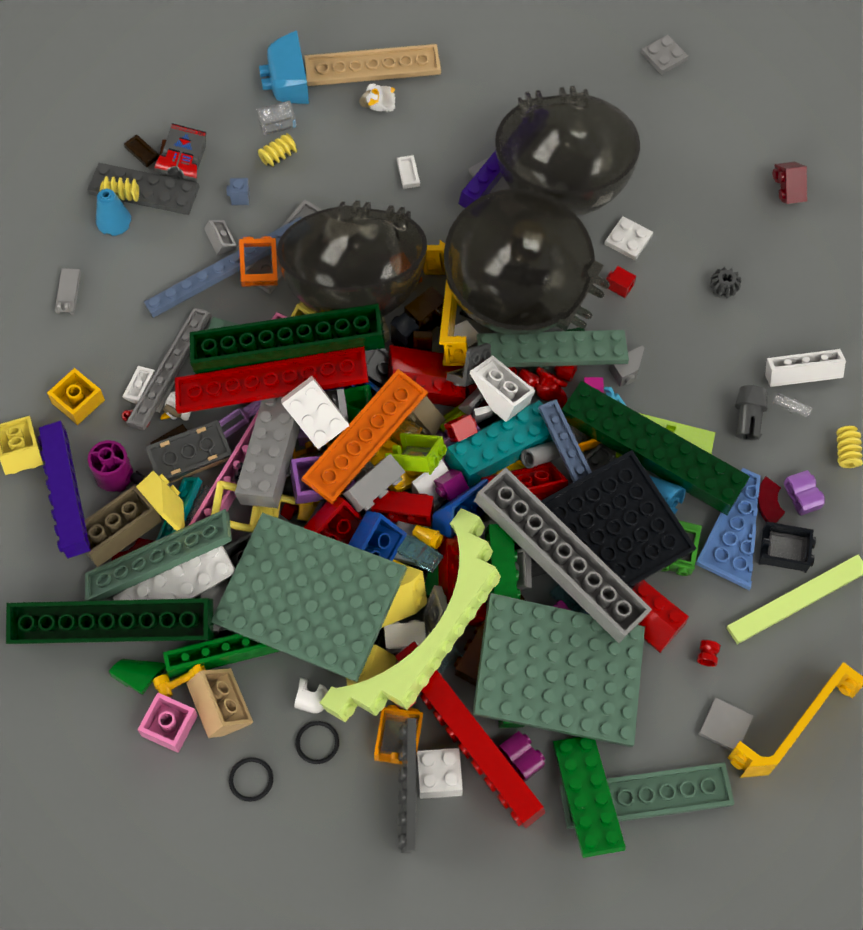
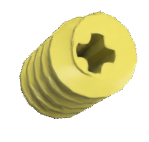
M286 133V135L275 139V142H270L269 146L265 145L263 149H258V155L266 166L270 164L273 167V160L280 163L279 157L285 160V153L290 157V150L296 153L297 149L292 137Z
M105 176L104 181L101 182L100 191L111 189L121 200L127 198L128 201L134 199L137 202L139 199V186L136 179H133L131 184L129 178H126L125 183H123L122 177H119L118 182H116L115 177H112L111 181H109L108 176Z
M855 426L840 427L836 432L838 436L837 460L839 466L843 468H855L863 464V461L860 460L862 458V453H860L862 451L860 446L862 444L860 440L861 433L856 432L858 429Z

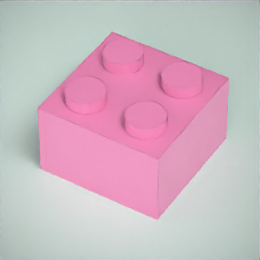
M157 692L138 731L142 737L179 753L198 715L194 708Z

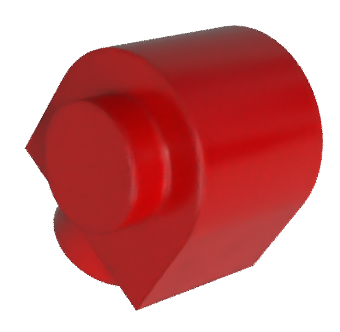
M578 365L556 366L554 372H557V377L571 382L577 372Z

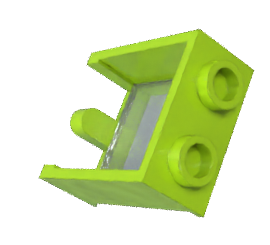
M400 433L402 449L400 445H393V454L386 453L385 457L391 454L405 471L429 472V475H431L443 456L446 455L447 447L444 444L443 436Z

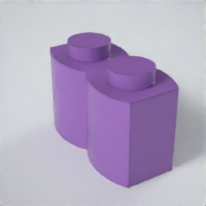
M808 470L785 479V489L800 516L823 507L825 504L824 494L818 490L816 479Z

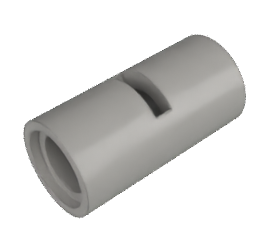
M552 440L523 450L521 461L526 468H532L558 459L561 455Z

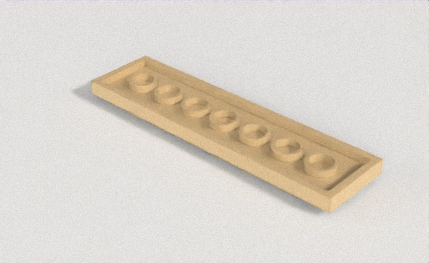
M437 44L304 56L307 86L441 74Z

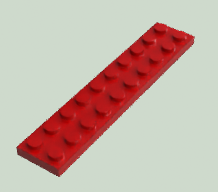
M363 346L175 378L176 411L178 414L284 397L311 376L315 378L323 390L369 383L365 348Z

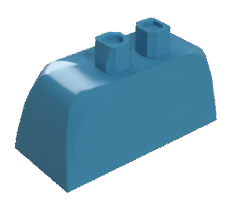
M296 30L278 38L268 46V65L259 66L260 76H270V78L261 79L263 90L272 89L273 95L278 101L309 104L307 79Z

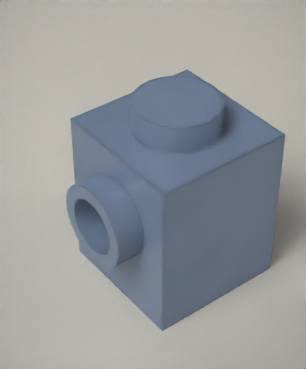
M230 178V185H227V196H230L232 205H249L250 189L248 178Z

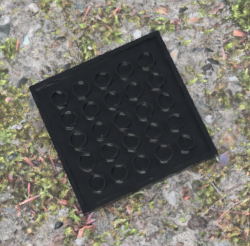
M633 450L541 500L555 516L630 588L697 549Z

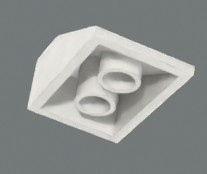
M493 355L470 371L471 377L491 410L505 422L527 407L536 391Z

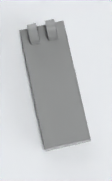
M62 268L55 305L56 314H60V312L75 314L81 277L80 269Z

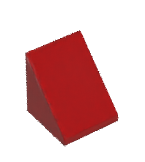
M285 503L280 514L290 521L297 513L299 506Z

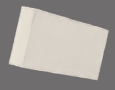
M414 155L398 157L397 165L403 189L420 187Z

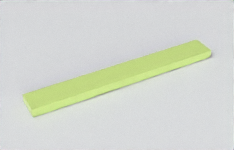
M859 555L848 559L729 624L726 629L738 645L863 576V560Z

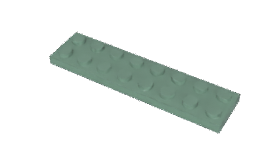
M624 330L477 334L476 337L477 346L485 343L491 344V356L493 355L506 367L628 364L629 362Z
M226 509L221 510L85 573V601H102L231 542L229 513Z
M725 762L607 779L619 822L728 807L735 804ZM560 785L559 789L566 828L571 829L574 828L564 786Z

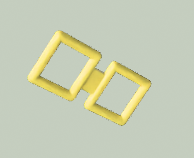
M226 481L217 482L211 515L220 511L223 490L235 492L237 484ZM282 494L278 509L252 506L250 524L230 520L231 529L253 533L262 512L278 518L281 502L298 506L299 504H295L293 496Z

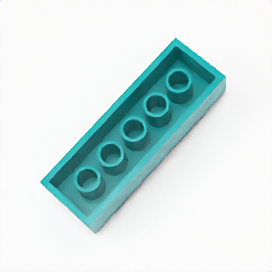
M539 400L525 407L507 422L501 419L478 431V433L447 447L444 460L451 469L462 472L468 487L481 481L482 477L490 476L521 460L523 450L553 440L538 410V407L543 405L542 402Z

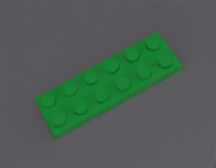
M576 737L553 741V748L582 858L625 851V842L596 740Z

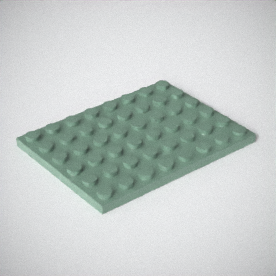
M262 512L213 615L212 623L358 682L407 571V567Z
M490 593L488 595L472 715L633 747L645 627L637 625L618 643L589 614Z

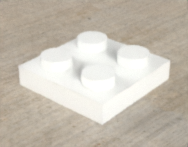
M622 216L605 240L604 245L636 261L653 236V231Z

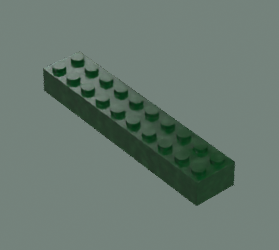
M379 304L190 332V364L195 374L363 346L365 351L385 348Z
M583 381L579 383L562 408V412L570 426L621 455L633 450L645 469L668 482L682 486L687 493L725 515L729 514L750 478L744 472Z
M213 599L6 603V644L213 640Z

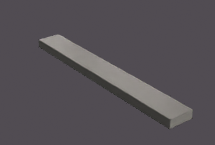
M193 308L126 421L128 426L143 431L146 429L190 353V332L203 330L211 317L210 312Z

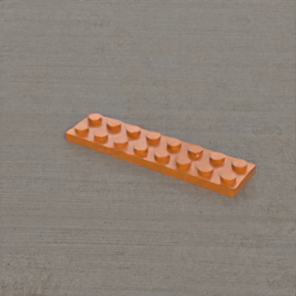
M397 369L350 422L349 427L343 430L304 474L301 480L333 504L427 396L428 391Z

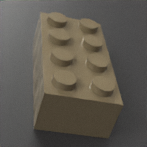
M135 485L85 520L91 551L85 554L97 568L162 522L158 512Z

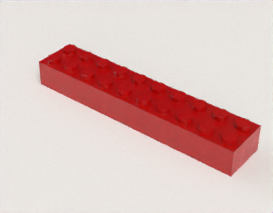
M415 641L395 655L397 663L418 647ZM435 670L428 684L421 690L422 695L420 697L429 710L434 709L432 713L439 724L447 726L445 728L447 734L454 743L456 741L460 743L458 747L466 759L471 757L473 760L471 764L479 776L484 774V781L492 792H498L497 798L505 809L510 808L512 811L510 814L518 826L523 825L526 829L545 814L544 806L438 670Z

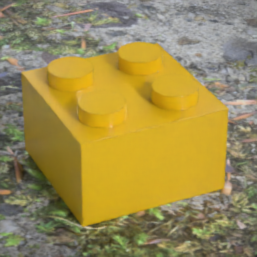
M75 368L47 392L51 403L77 425L105 401L101 389Z

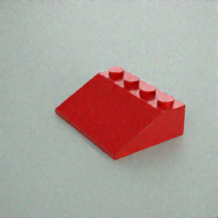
M393 345L389 346L387 381L399 369L428 391L427 397L433 404L457 407L466 398V386H455L453 382L446 380L448 372L463 368V366H443V353Z

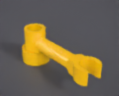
M198 664L192 667L189 672L170 681L167 674L157 676L153 679V684L160 694L170 698L173 695L172 689L189 681L199 671L206 669Z

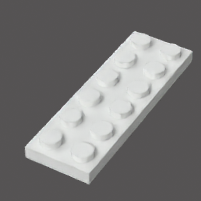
M222 545L115 595L113 599H193L232 577L235 567Z

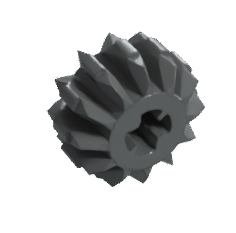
M725 266L722 270L717 269L711 276L710 287L713 288V293H719V297L725 295L726 298L729 295L734 296L741 287V277H738V272H732V268L727 270Z

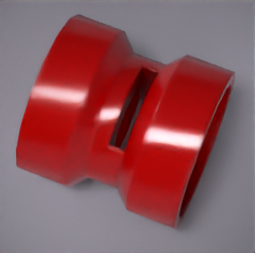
M702 640L699 647L701 653L698 654L697 662L703 666L715 667L718 662L716 655L720 652V644L711 640Z

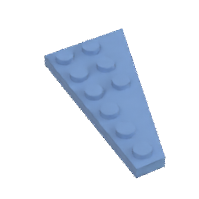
M742 468L741 471L749 475L750 478L729 514L720 513L695 565L750 591L760 475Z

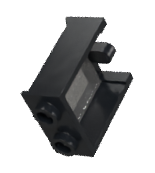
M766 522L762 530L759 565L777 566L806 573L809 567H812L814 564V555H812V549H814L816 544V537H813L814 530Z

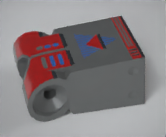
M172 123L163 153L157 159L154 171L197 183V170L206 147V132Z

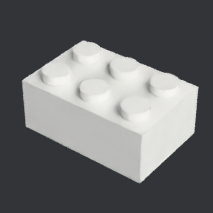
M313 376L281 398L282 405L317 449H320L349 427L347 419Z

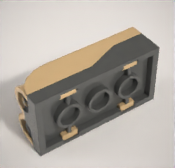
M218 419L145 447L154 472L158 476L163 474L170 481L168 484L226 462L232 454Z

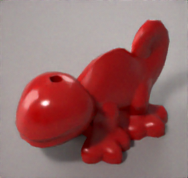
M541 367L536 369L538 375L524 368L519 371L518 377L529 386L534 387L539 398L552 401L557 399L562 410L567 402V395L561 387L566 388L567 382Z

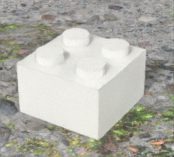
M459 748L417 751L420 799L462 796L463 787Z

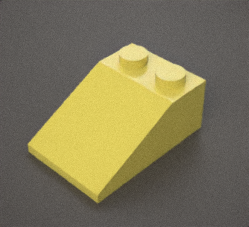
M30 416L0 424V462L5 475L16 474L19 471L44 465Z
M152 471L136 487L155 510L178 531L185 527L184 503L178 496L181 492L174 485L169 486L168 483L170 481L163 474L158 476Z
M404 565L407 567V571L382 627L415 615L427 604L423 571Z

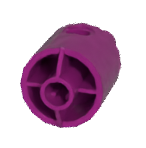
M112 440L99 442L92 447L87 460L97 485L106 491H124L131 482L130 477L133 474V468L125 448L120 443Z

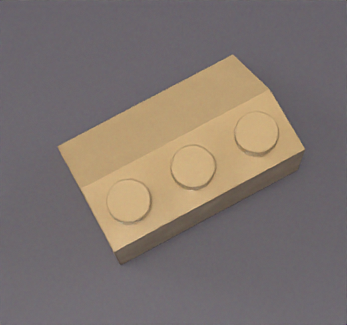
M231 668L199 671L186 683L208 738L225 736L253 723Z

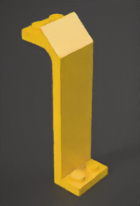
M441 240L439 245H421L424 274L447 275L439 345L444 346L443 366H465L466 352L468 350L466 336H454L460 281L457 254Z
M843 662L772 756L762 757L739 741L728 759L735 768L744 771L740 778L769 775L833 689L838 687L842 694L853 698L863 687V676Z

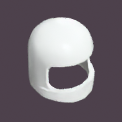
M301 677L294 707L315 714L322 712L324 708L320 701L328 692L327 688L320 684L317 691H309L307 689L308 679Z

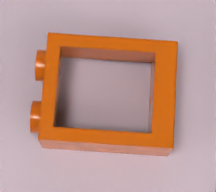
M263 236L261 239H254L253 237L239 239L241 287L278 286L276 238ZM271 246L273 273L245 274L244 247Z

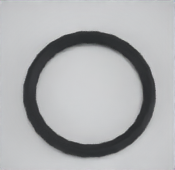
M310 722L304 725L298 732L295 742L296 750L299 756L308 763H326L338 751V733L326 722ZM315 725L328 728L335 738V746L332 753L320 760L306 757L300 748V738L303 732Z
M246 758L239 761L233 767L229 776V786L232 793L237 798L248 802L257 801L265 797L273 784V773L270 766L258 758ZM244 763H259L268 772V786L258 796H243L234 787V774Z

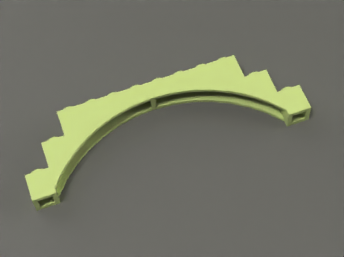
M461 508L450 522L458 538L459 570L453 595L435 628L412 653L383 673L353 685L339 688L331 686L320 701V704L328 713L346 722L354 714L357 706L377 716L384 709L388 699L406 710L415 703L418 694L428 684L432 674L440 667L444 657L452 650L458 637L464 633L470 620L476 616L477 610L482 603L486 602L489 593L498 585L501 578L497 568L487 563L491 558L493 550L488 541L479 538L485 529V525L479 516Z

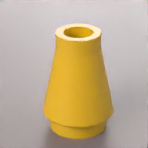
M416 525L412 532V536L419 539L430 549H437L443 540V535L440 534V531Z

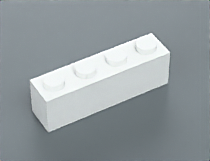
M840 349L767 358L765 376L770 387L838 379L844 376L846 360Z

